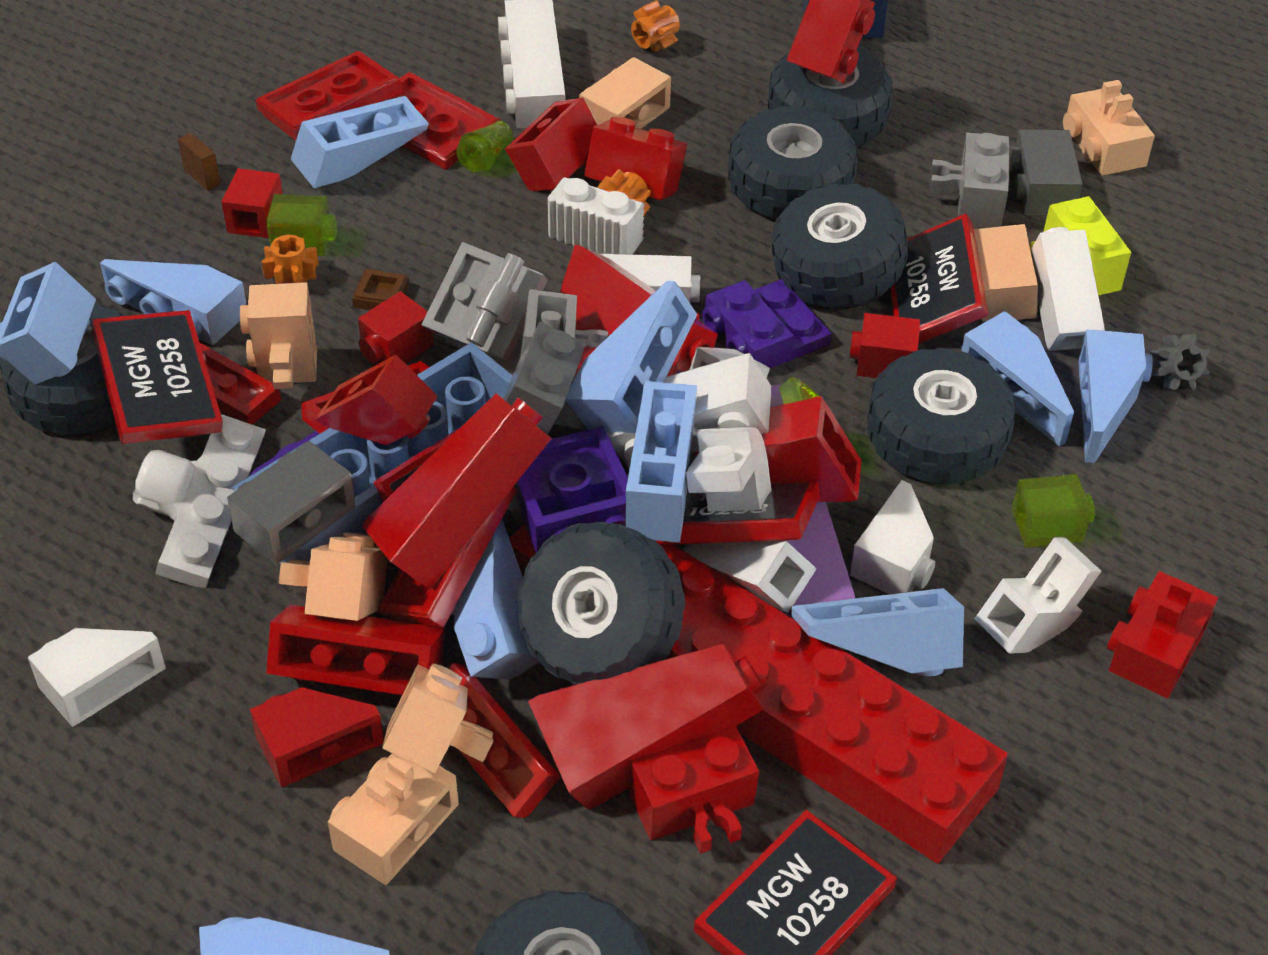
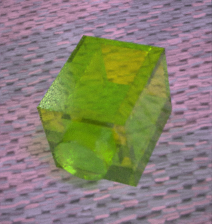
M274 194L267 219L270 246L273 240L280 236L296 235L304 238L305 248L316 247L317 256H325L328 241H335L337 234L336 215L329 214L327 196Z
M1077 474L1018 480L1011 511L1025 548L1048 546L1054 537L1066 538L1071 543L1083 542L1088 523H1092L1094 520L1095 508L1092 496L1089 493H1084Z

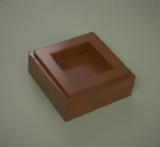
M188 133L178 138L184 171L207 191L220 185L215 152L194 134Z
M365 269L352 297L353 308L371 310L400 291L406 294L410 285L409 275Z

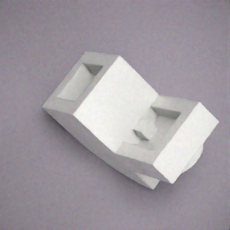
M756 427L698 430L697 437L700 453L686 472L689 493H706L708 511L760 510L771 491L767 453L760 431Z
M1054 537L1026 578L1002 579L974 619L1009 654L1030 652L1065 631L1079 617L1082 610L1077 604L1102 571L1066 538Z

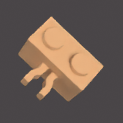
M1119 80L1104 82L1102 89L1072 94L1067 113L1063 118L1064 130H1070L1071 138L1073 137L1082 149L1084 159L1088 163H1092L1101 176L1146 167L1155 137L1133 109V97L1130 94H1121L1122 84Z
M308 283L250 285L248 305L240 306L242 334H250L251 340L246 342L248 367L256 368L257 374L272 382L274 389L293 388L294 382L316 381L317 344Z
M343 533V537H330L328 544L311 549L310 561L290 559L289 562H281L279 584L307 586L305 614L358 621L378 611V607L384 598L388 558L377 545H374V541L369 535Z
M432 664L430 670L417 665L388 723L383 749L436 773L449 745L483 762L493 744V739H491L493 732L463 720L467 711L468 688L460 685L462 681L461 676L437 664Z
M393 753L388 758H381L370 770L365 783L351 797L346 796L340 800L333 809L328 821L333 851L384 885H387L459 805L456 776L441 766L438 767L436 773H433Z

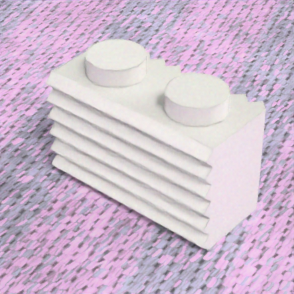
M564 177L548 196L550 239L557 238L558 242L565 241V244L572 243L573 247L575 244L583 246L598 254L632 255L644 239L642 237L644 230L642 229L644 226L643 208L645 204L629 199L622 192H608L590 186L582 179H568Z

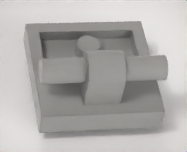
M462 242L427 312L422 326L427 331L463 346L472 342L488 356L508 364L524 331L529 289L543 291L548 279L544 274L523 266L525 261L516 255L507 253L506 257L502 258Z

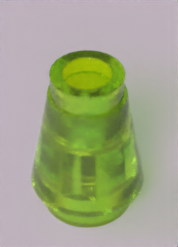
M497 121L464 134L457 147L458 160L463 167L472 172L489 170L513 140L512 129L505 122Z

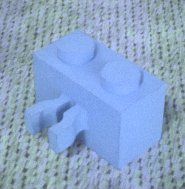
M56 262L20 277L4 320L0 323V358L8 361L35 385L53 377L66 375L77 362L78 356L76 354L83 335L90 326L89 318L96 298Z

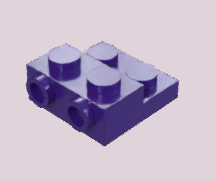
M783 279L754 290L744 280L706 295L705 309L702 312L704 325L718 334L726 344L727 349H735L743 354L750 353L754 360L769 368L828 346L831 343V332L796 293L784 285Z
M604 426L551 439L514 485L518 489L516 493L521 503V517L536 553L552 535H556L567 529V527L578 523L588 524L595 523L596 521L626 526V488L628 477Z

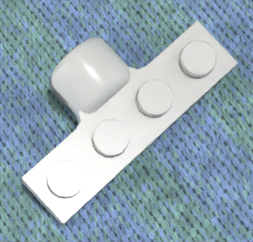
M222 414V432L210 435L204 452L197 461H189L161 450L150 451L141 465L136 478V489L133 492V501L138 506L170 516L174 520V525L159 559L155 574L201 588H206L232 521L227 497L234 492L233 486L249 477L266 429Z

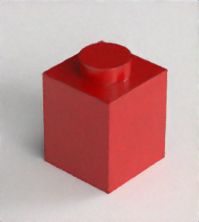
M237 169L221 201L227 233L270 238L285 205L280 174Z
M400 291L358 318L359 348L364 357L371 363H381L397 355L406 364L434 346L433 333L427 331L422 326L428 311Z
M864 313L862 332H852L849 358L858 359L856 376L877 378L879 373L881 374L887 368V365L902 356L906 357L913 351H917L920 319Z

